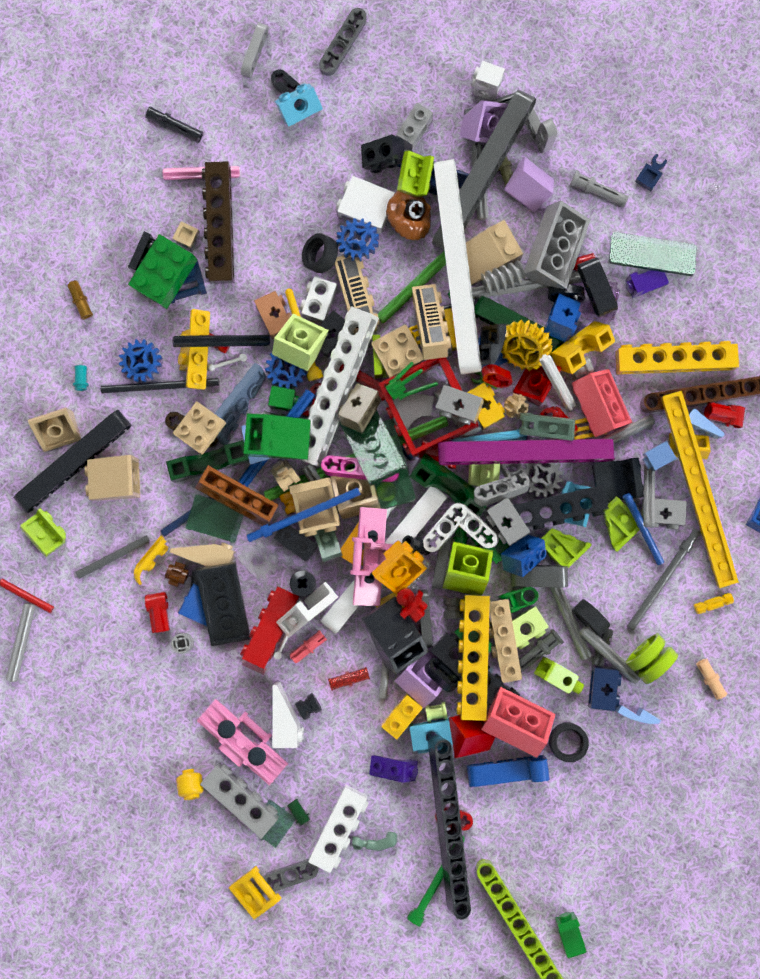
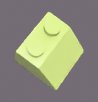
M292 314L274 338L272 355L308 371L321 350L328 330Z

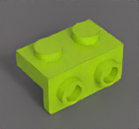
M409 150L404 151L397 191L414 197L427 195L430 188L431 172L434 168V156H422Z
M41 508L37 510L34 516L20 525V529L45 557L65 543L66 533L61 526L57 527L53 522L52 516Z

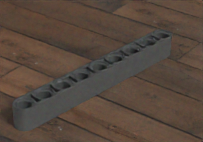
M519 89L513 95L459 191L464 230L535 106L536 98ZM440 225L433 237L432 244L444 250L442 226Z

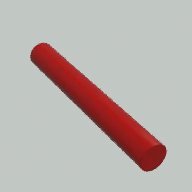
M3 578L0 580V587L46 612L52 613L54 606Z

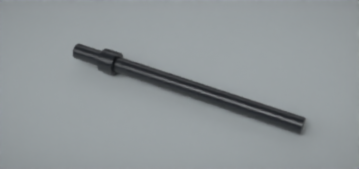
M219 378L206 379V387L219 386ZM186 380L105 385L101 386L100 389L101 393L104 394L187 387Z

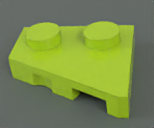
M553 528L541 538L545 540L547 555L557 565L568 566V568L592 546L589 542L575 539L574 536L565 535Z

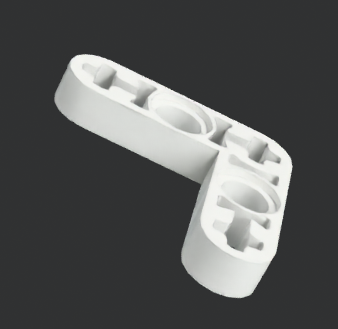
M456 503L447 510L423 540L424 548L427 551L436 552L443 547L459 527L485 548L495 547L499 542V537L490 526L467 506ZM455 508H462L463 510L461 511V513L463 514V516H457L454 519V521L457 522V524L455 525V523L447 517L450 516V518H453L456 514V511H454ZM471 520H476L479 523V528L475 532L469 529L468 525ZM443 522H448L451 525L449 533L445 534L441 531V524ZM485 527L486 530L483 532L486 535L492 534V540L494 542L486 544V538L483 535L477 537V534L482 532L483 528ZM435 531H437L444 539L438 538L435 542L437 547L433 546L430 548L429 539H435L438 536L435 534Z

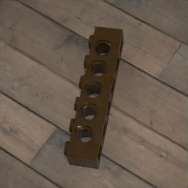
M229 161L205 162V168H202V180H205L206 188L202 189L203 200H206V208H203V218L207 220V228H204V239L208 243V247L204 249L205 259H208V267H205V277L209 279L211 284L235 283L231 165ZM215 180L221 181V185L218 188H213L212 183ZM215 200H222L220 207L214 208L212 206ZM215 220H223L222 226L218 228L213 227ZM216 239H223L224 242L221 247H214ZM218 258L224 259V264L221 267H215V261Z

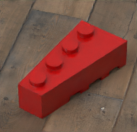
M278 586L275 591L271 590L267 598L269 604L266 609L262 608L258 617L261 621L258 627L254 626L249 635L252 639L249 645H244L240 653L243 656L242 665L262 675L266 671L267 662L271 660L274 654L276 644L279 643L284 633L276 622L299 601V596Z

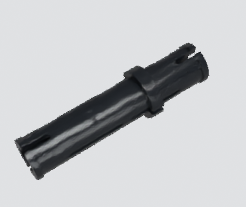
M149 107L146 111L145 118L159 123L160 127L164 129L167 127L197 143L200 142L203 131L171 117V114L167 112L163 113L153 107Z

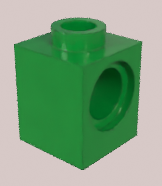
M272 386L268 406L274 409L290 411L299 400V396L296 395V390Z

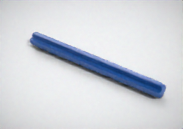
M305 390L286 417L300 418L315 398L314 393L310 390ZM268 460L249 465L238 482L248 487Z

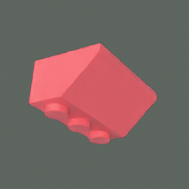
M609 369L590 373L572 382L573 392L579 399L581 410L589 422V429L595 437L633 423Z
M500 687L481 730L537 758L547 745L555 714Z

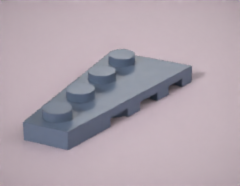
M256 363L246 372L245 376L214 413L226 422L225 426L216 436L222 445L229 443L228 436L231 431H236L239 426L237 424L241 414H246L250 398H255L267 377L262 367Z

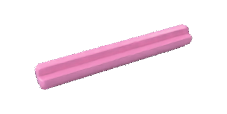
M231 166V178H238L240 176L239 167ZM205 167L164 168L163 179H202V168Z

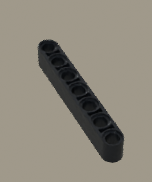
M120 410L114 411L16 493L13 498L26 514L34 510L33 507H38L49 497L50 493L53 494L64 485L65 480L68 481L80 471L79 468L83 469L87 465V460L94 459L95 455L98 456L110 446V442L113 443L125 433L124 430H129L132 424Z

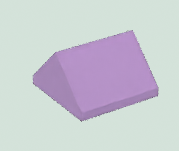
M523 157L505 186L504 191L530 211L535 212L553 194L554 179L529 159Z

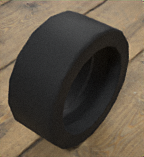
M322 233L312 235L306 241L302 250L303 265L316 273H325L330 270L338 256L336 241ZM324 245L323 254L316 262L317 252Z
M582 599L572 609L575 616L585 626L591 628L599 637L610 627L607 619L585 599Z
M564 722L557 725L551 731L549 746L552 753L559 760L576 762L586 755L589 748V739L586 732L580 726ZM566 730L576 732L580 738V747L573 754L562 753L557 746L558 736Z

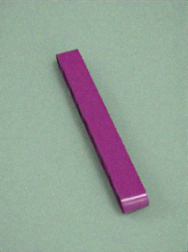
M613 439L438 443L440 465L580 463L615 460Z

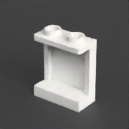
M352 176L351 180L345 183L343 199L340 198L337 202L336 210H338V217L342 218V216H345L352 220L356 218L357 222L364 218L365 224L370 221L371 227H376L377 233L381 234L387 221V204L395 192Z
M324 582L304 600L310 608L309 611L300 601L276 623L290 638L335 601L338 596Z

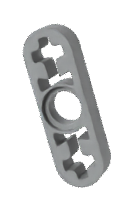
M258 22L242 63V76L248 78L253 76L259 59L258 54L261 53L268 35L269 26Z

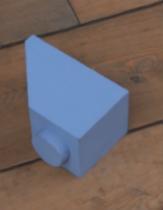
M666 441L645 452L642 461L646 468H651L653 472L677 458Z

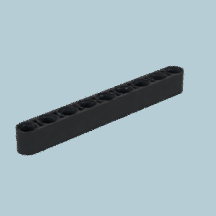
M435 735L428 742L446 902L450 912L457 919L464 920L471 913L453 750L448 740L440 735ZM443 742L442 749L437 751L438 744ZM445 763V768L439 771L440 765ZM448 783L447 788L442 791V786ZM450 803L449 809L444 811L445 805ZM453 823V824H452V828H451L450 830L446 831V830H447V826H448L449 824ZM455 844L454 848L449 851V847ZM457 864V867L451 871L452 866ZM459 884L458 889L454 890V887ZM462 904L461 908L456 910L457 906Z

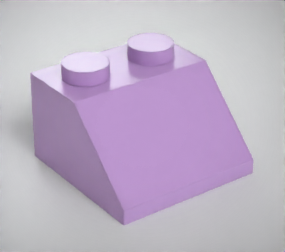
M430 651L402 670L394 680L423 708L432 702L442 690L424 670L425 664L430 659L437 658Z

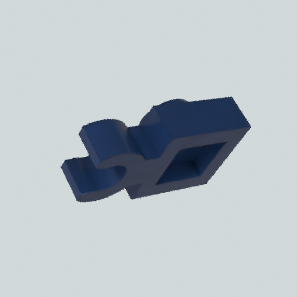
M658 154L653 156L651 165L645 164L635 180L636 183L650 192L663 174L659 170L663 169L667 163L665 159L662 164H658L656 162Z

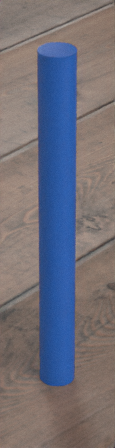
M631 494L624 495L623 499L656 564H663L664 560L648 528L644 527L643 518Z

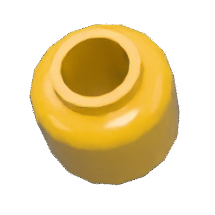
M194 769L183 770L182 775L176 778L178 796L184 798L185 801L200 798V794L204 792V787L200 785L203 781L202 775L194 772Z

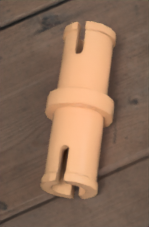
M706 658L697 662L696 666L704 677V683L709 686L715 699L724 698L728 693L719 681L720 676L714 672L709 660Z

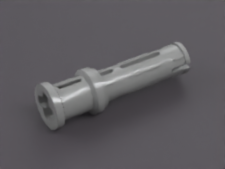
M576 170L569 185L570 187L575 186L584 190L585 194L592 193L623 208L629 198L628 195L596 182L594 177L589 178L580 174L578 170Z

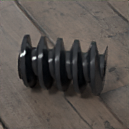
M297 571L290 578V589L297 596H309L316 589V579L308 571ZM300 579H302V580L307 579V580H308V581L306 582V584H307V586H308L307 588H304V587L299 588V586H300L299 580H300Z

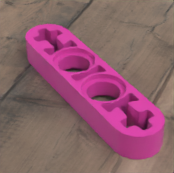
M327 456L321 462V467L328 476L392 482L399 475L397 465L391 461ZM330 463H333L334 466H332L331 469H328L327 466H329ZM354 464L355 469L352 472L345 471L346 465ZM367 466L375 467L374 472L371 474L365 473L364 470ZM389 468H392L393 472H390V475H387L385 471H388Z

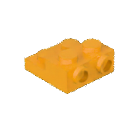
M399 540L383 553L386 559L371 572L378 581L396 595L401 589L407 588L427 569L423 563L425 560L418 551L413 553V548L406 541L401 543Z

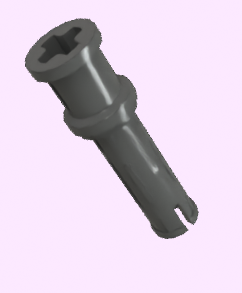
M553 628L550 630L551 633L542 640H537V645L519 659L521 673L544 654H551V650L558 644L564 643Z

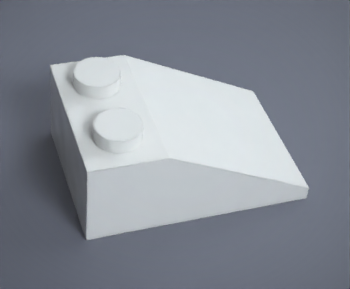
M276 682L273 685L272 748H298L300 742L304 740V727H300V721L281 683Z

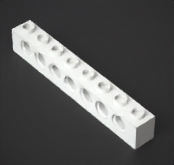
M351 307L345 316V324L338 334L337 345L331 352L329 366L325 369L324 379L321 386L317 389L316 400L309 410L308 419L311 420L308 460H303L307 463L321 467V462L328 453L340 421L338 417L339 408L348 399V394L354 385L379 320L378 317L371 313ZM359 327L358 332L354 335V329ZM351 345V351L347 353V348ZM344 364V369L340 372V366ZM334 383H337V388L333 391L332 387ZM329 401V402H330V406H329V408L326 410L325 405H326V403ZM320 420L323 421L321 428L318 427V423ZM315 438L316 442L315 445L312 447L311 442Z

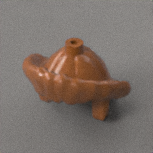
M397 191L389 199L386 216L395 232L399 233L400 236L405 237L407 240H420L429 233L431 228V206L423 196L414 197ZM414 199L424 204L425 212L422 217L415 219L405 213L406 203L409 200ZM414 205L415 208L412 207V212L418 211V206Z

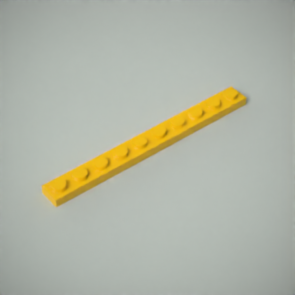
M678 391L662 396V404L717 587L723 588L739 583L683 393Z

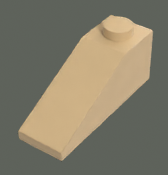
M223 542L221 546L217 544L171 548L169 551L206 567L233 562L236 551L232 550L233 546Z

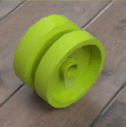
M659 633L647 638L626 660V664L633 671L639 670L638 677L645 684H650L662 676L675 663L679 655L672 647H665L666 641Z

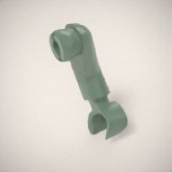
M387 832L386 838L377 841L371 839L362 840L353 836L352 846L355 850H361L365 847L367 850L382 851L397 844V833Z

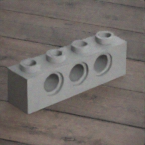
M218 763L200 785L262 839L278 820V811L270 804L267 806L262 801L263 798L256 791L251 792L247 788L248 784L242 778L234 777L231 774L233 771L226 764L221 765ZM222 781H229L231 789L224 790L221 786ZM243 794L246 797V803H239L236 796ZM259 808L262 815L255 817L252 815L251 810Z

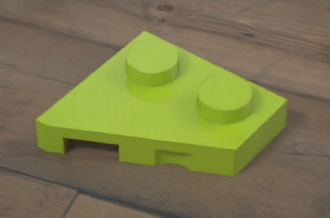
M615 497L608 504L609 509L604 511L605 515L603 516L612 548L618 552L639 531V528L629 508L618 497Z

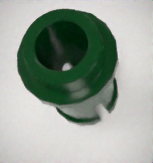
M298 799L287 805L296 819V824L298 823L302 826L310 820V814L305 812Z

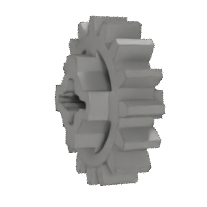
M539 463L523 464L526 467L524 470L528 477L531 467L533 470V476L529 479V490L527 493L529 494L534 491L535 497H538L540 493H542L543 497L547 496V492L550 495L554 494L553 488L558 490L560 487L557 483L563 482V479L559 478V476L564 473L563 471H558L561 464L545 463L550 466L549 468L542 467ZM538 471H540V473L544 472L546 474L544 480L542 478L538 479ZM554 473V481L551 484L550 477ZM535 483L540 484L544 489L536 488L533 485Z

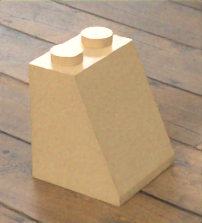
M132 455L87 460L85 476L88 477V485L85 487L86 496H89V500L141 498L138 458Z

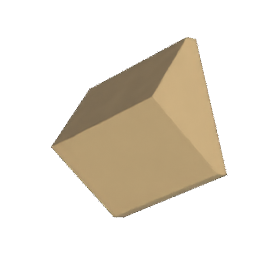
M68 408L28 420L44 452L77 442L81 439L74 413Z

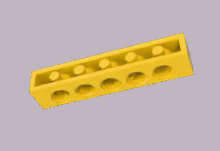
M721 341L719 344L711 345V342H700L699 345L684 342L680 343L679 346H672V343H663L658 347H652V344H642L640 347L626 344L621 345V348L615 351L616 375L732 371L739 368L738 344H731V341ZM693 352L699 354V361L693 359ZM712 352L719 354V360H715L712 357ZM673 353H677L680 356V362L673 359ZM653 354H658L661 362H655ZM633 355H639L641 363H636L633 360Z
M464 595V599H460V611H463V620H459V632H463V636L458 644V652L462 653V661H458V673H461V681L457 683V694H461V702H457V714L460 715L461 720L486 721L490 596ZM472 610H476L479 613V619L476 622H472L469 619V613ZM471 631H477L479 634L476 642H470L468 639V634ZM472 651L478 654V660L474 663L469 662L467 659L468 654ZM470 672L477 673L478 679L475 683L467 681V675ZM469 693L477 695V700L473 704H469L466 701Z

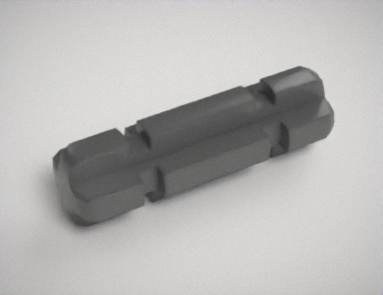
M608 628L602 634L601 639L608 645H610L609 639L612 638L613 630ZM595 650L596 655L593 656L592 664L602 667L605 659Z

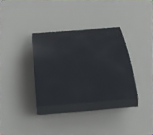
M507 324L481 327L479 345L481 365L495 364L504 344Z

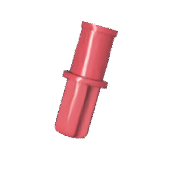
M318 630L308 640H303L304 643L291 652L289 656L293 662L298 663L309 653L313 654V650L327 641V639Z

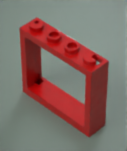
M446 357L426 360L410 368L399 379L403 381L419 369L423 370L421 373L423 374L440 366L449 386L462 391ZM397 375L378 383L380 390H378L379 396L382 401H387L389 407L386 408L390 419L395 418L397 425L394 426L399 437L403 435L406 443H403L407 455L411 453L413 458L438 447V443L448 442L479 427L478 422L476 424L470 423V425H464L415 448L400 414L385 387ZM460 402V408H464L462 402Z

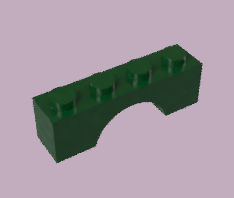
M241 440L230 443L202 455L184 456L166 461L170 480L176 483L201 476L208 465L219 471L248 463L249 457L244 454L245 441Z
M424 453L413 467L409 477L423 487L440 489L450 496L455 504H464L478 517L485 511L487 506H480L474 501V491L476 488L469 485L468 482L445 466L440 465L438 461L428 454Z

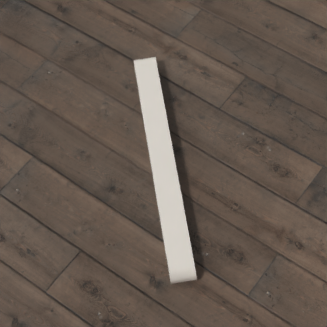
M450 159L434 162L459 368L461 374L481 372L482 367L455 160Z

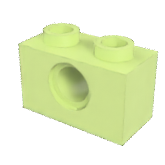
M536 606L531 607L512 619L516 646L520 650L529 644L528 640L534 636L537 639L546 633L545 629L549 626ZM524 623L530 626V632L526 635H523L520 631V627Z

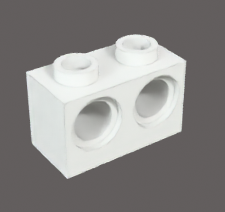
M482 61L480 68L476 67L471 85V87H474L473 94L490 101L495 100L502 83L505 68Z
M314 276L313 281H309L306 288L308 296L306 300H302L300 305L302 317L322 324L328 317L337 291V284ZM323 287L326 289V292L323 295H318L316 293L317 288ZM316 305L320 307V310L317 313H311L309 311L310 307Z

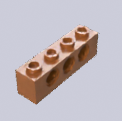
M209 465L195 487L200 492L262 526L270 522L278 507L277 503Z

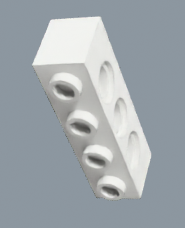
M345 785L310 855L309 863L331 873L333 868L337 869L341 861L339 854L342 849H347L351 840L348 836L351 830L355 832L360 822L357 818L360 812H365L369 804L366 801V794ZM346 806H351L355 812L352 815H346L343 809ZM340 824L346 830L344 833L339 834L334 830V827ZM328 843H333L336 846V850L329 852L325 846Z

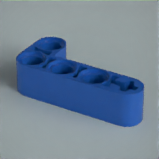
M539 755L537 758L528 756L516 758L514 761L513 759L498 760L496 763L490 761L466 766L469 787L531 780L532 782L550 780L548 762L544 755Z

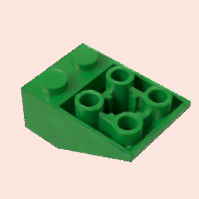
M247 413L244 454L248 457L308 460L311 420Z

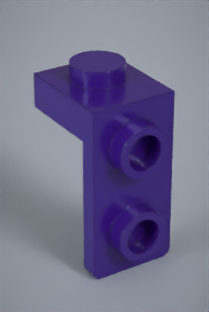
M662 266L639 275L638 272L630 274L625 280L626 289L631 294L632 299L669 284Z
M372 755L369 775L402 783L416 781L418 761L411 759L396 760Z

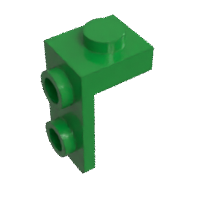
M565 912L555 917L567 958L586 953L587 951L579 929L580 924L575 913Z

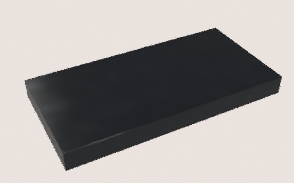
M236 562L197 568L195 572L211 646L250 640V629Z

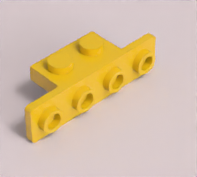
M192 309L190 311L189 329L183 331L180 336L209 335L210 312ZM181 347L178 356L179 371H187V388L206 389L208 347Z

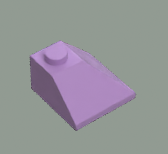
M481 100L464 115L459 136L472 141L487 143L508 104Z

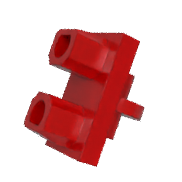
M404 588L397 593L396 597L398 603L403 606L400 615L404 619L409 615L415 623L425 615L424 611L428 607L422 600L424 593L420 589L414 596L410 589Z

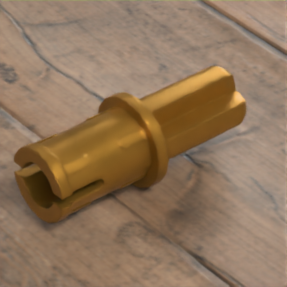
M77 280L69 282L68 288L73 298L72 303L76 305L81 316L80 318L85 320L92 317L93 313L88 305V298L84 296Z

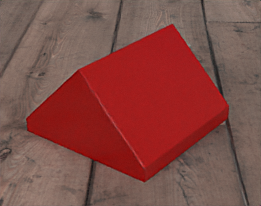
M556 365V367H557V369H558V371H559V373H560V371H561L562 368H561L560 366H557V365ZM542 366L537 370L533 368L530 371L526 368L513 393L526 397V400L540 407L549 393L552 383Z
M460 715L449 717L455 758L491 749L496 737L481 730L484 721L461 720Z

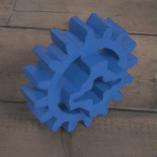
M354 218L353 223L347 220L346 227L341 225V232H337L338 239L336 243L339 246V252H344L345 258L350 255L351 261L358 257L361 262L363 256L369 259V253L375 254V248L379 247V242L377 241L379 240V234H375L377 228H371L370 221L365 224L364 218L360 222H357V219ZM371 238L370 244L366 246V243L369 242V239Z
M135 339L134 345L128 342L129 348L123 347L122 350L125 353L124 355H119L123 359V361L119 362V366L124 367L121 370L122 373H128V379L134 377L135 382H138L141 378L145 383L146 377L153 380L152 374H159L157 367H162V364L158 361L163 358L161 355H157L160 350L154 348L152 342L147 345L145 339H143L142 343ZM151 354L153 356V364L150 363ZM129 358L131 359L130 368H129V365H128V359H129ZM137 359H143L144 362L138 363ZM141 370H148L144 373H139Z
M272 353L270 354L272 360H266V364L270 367L265 368V371L270 373L267 378L268 380L273 379V386L278 383L279 387L283 388V386H286V388L290 389L291 385L297 388V382L304 383L302 376L307 377L304 369L300 368L298 375L295 377V370L299 367L272 355ZM279 360L278 367L274 370V365ZM283 361L285 362V364H287L288 367H290V376L288 372L284 370ZM278 377L288 378L289 381L280 380Z

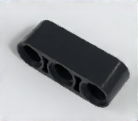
M595 257L577 264L578 273L597 317L599 318L617 311L618 304L600 260Z

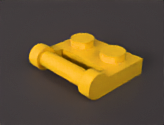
M256 865L229 886L230 891L254 920L282 898L273 891L261 876L260 870ZM251 878H253V879L255 880V882L259 885V887H260V888L263 890V892L267 895V897L269 898L268 901L263 897V895L259 892V890H258V889L255 887V885L251 882V880H250Z

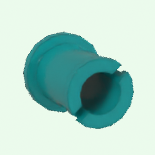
M76 365L74 366L75 382L73 386L76 391H86L89 386L87 383V366Z

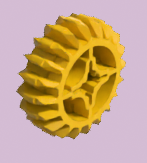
M522 319L518 323L514 321L511 325L506 326L505 340L501 353H503L502 358H507V364L513 363L514 368L519 366L521 371L525 368L528 371L533 368L537 370L542 366L540 358L544 354L551 356L552 339L548 338L549 333L543 332L544 327H537V322L533 325L530 323V320L526 321V323Z

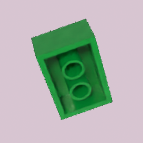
M159 234L128 285L167 310L198 259L189 251Z

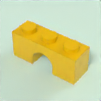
M597 321L590 323L551 352L555 365L562 368L561 371L570 374L576 372L586 364L585 353L590 351L602 352L615 342L610 325Z

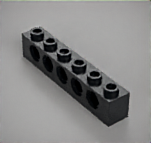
M603 485L513 505L520 516L524 512H529L532 515V520L525 524L528 528L533 527V530L545 528L544 524L553 523V526L565 523L564 520L570 518L573 521L585 519L584 515L592 514L593 517L605 515L604 511L609 509ZM582 499L590 500L591 508L583 509L580 506V501ZM564 503H568L572 508V511L568 514H564L560 510V506ZM549 508L552 511L551 517L543 518L540 515L541 509ZM487 511L483 512L486 524L490 526L497 534L500 533L498 527L496 525L492 527V525L486 518L489 515V513Z
M445 632L430 651L461 678V673H458V661H462V653L460 652L459 657L456 659L449 657V651L452 648H458L460 639L452 632L450 635ZM473 651L468 654L467 659L474 663L477 660L473 657L475 655ZM488 671L490 681L487 685V703L490 706L494 700L495 691L500 687L520 696L513 687L508 689L503 685L504 683L500 675L497 673L492 675ZM470 672L467 675L469 683H475L478 679L475 672Z

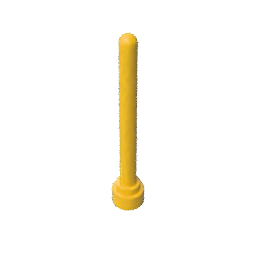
M288 288L285 290L291 313L301 317L293 290ZM314 361L306 374L309 382L323 378L322 370H319Z

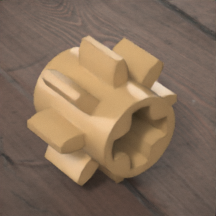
M516 394L509 396L504 402V409L507 410L506 415L519 419L520 413H527L529 404L525 402L526 397Z

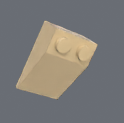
M505 220L487 228L466 242L471 286L481 281V273L485 276V271L489 270L492 273L494 268L499 270L502 265L507 267L508 263L514 264L516 260H521L523 252Z

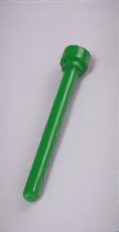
M442 865L418 907L411 910L407 916V919L416 926L421 927L425 920L423 918L425 915L424 911L444 878Z

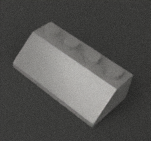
M561 200L547 206L524 269L525 276L537 284L567 289L590 219Z

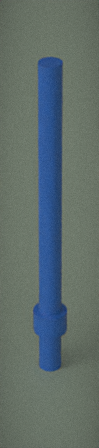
M357 487L276 523L261 526L259 530L246 535L249 542H252L263 536L265 538L269 537L275 531L361 495Z

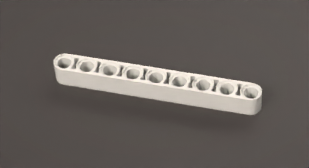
M430 487L385 543L394 544L397 540L402 543V539L407 535L415 538L448 496L439 489ZM354 581L320 621L334 634L341 629L359 607V605H353Z

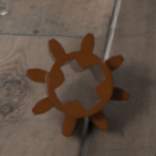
M175 562V565L169 564L165 573V578L169 579L168 584L178 587L179 583L185 584L189 575V570L185 569V564Z

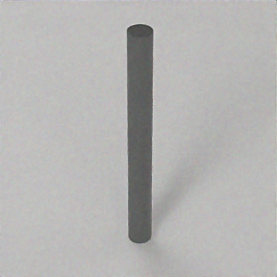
M146 535L75 573L80 579L144 546L150 540Z

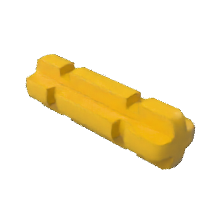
M731 593L722 595V597L718 596L705 600L704 603L694 604V609L697 614H702L706 610L711 611L723 607L724 604H733L734 598Z

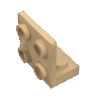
M403 325L371 343L386 371L388 379L399 374L410 362L414 363L412 366L414 367L425 361L407 325Z
M196 401L172 434L202 455L225 426L226 422Z

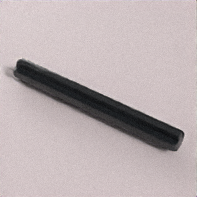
M174 336L172 344L173 347L270 345V336Z

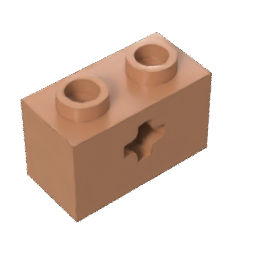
M276 291L254 300L272 340L292 316L290 312L286 314L283 308L286 306L282 295L278 296ZM276 310L279 316L278 318H275V316H273V311Z

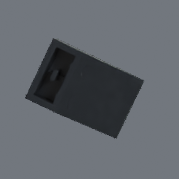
M393 597L363 617L362 620L385 667L398 674L429 651L409 616L404 619L400 615L403 607L398 603L397 598Z

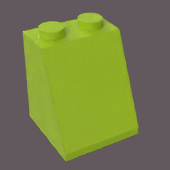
M453 542L442 588L482 596L489 581L493 551Z

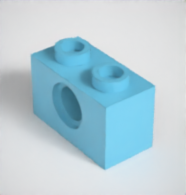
M306 83L297 86L296 90L291 93L281 94L278 97L279 99L275 101L282 119L288 127L323 109L314 87ZM297 99H302V104L299 107L295 108V101Z
M449 718L448 720L441 719L409 724L413 751H417L418 754L429 752V741L426 739V735L431 731L442 736L453 745ZM443 742L438 744V750L442 749Z

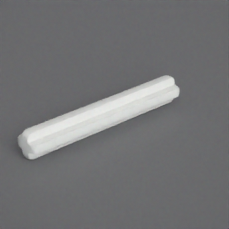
M544 354L540 358V363L565 409L571 411L576 406V403L551 356Z

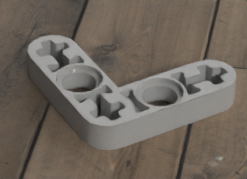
M533 108L525 124L528 130L531 129L532 132L530 134L540 153L543 154L552 149L557 137V129L552 119L540 122Z
M500 464V469L505 478L478 486L474 491L475 503L480 506H487L502 501L507 497L511 498L527 492L530 480L522 465ZM509 466H514L517 468V470L511 472L508 471L506 468ZM498 487H505L507 491L501 493L496 489Z

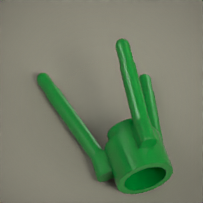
M410 362L385 387L394 400L398 397L402 400L407 396L435 387L438 383L434 382L404 392L407 390L404 385L423 372L422 369H419L403 381L399 380L414 365L413 362Z

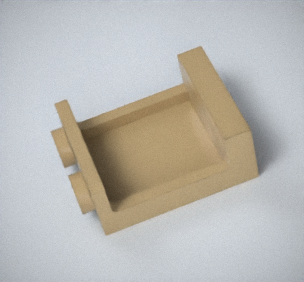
M331 478L289 486L296 514L335 497ZM337 505L298 522L299 534L305 533V537L316 535V530L324 529L325 532L337 530L336 526L341 525Z

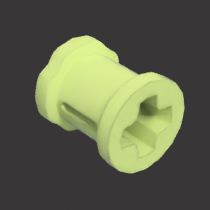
M445 701L438 705H427L425 707L428 722L442 718L448 720Z

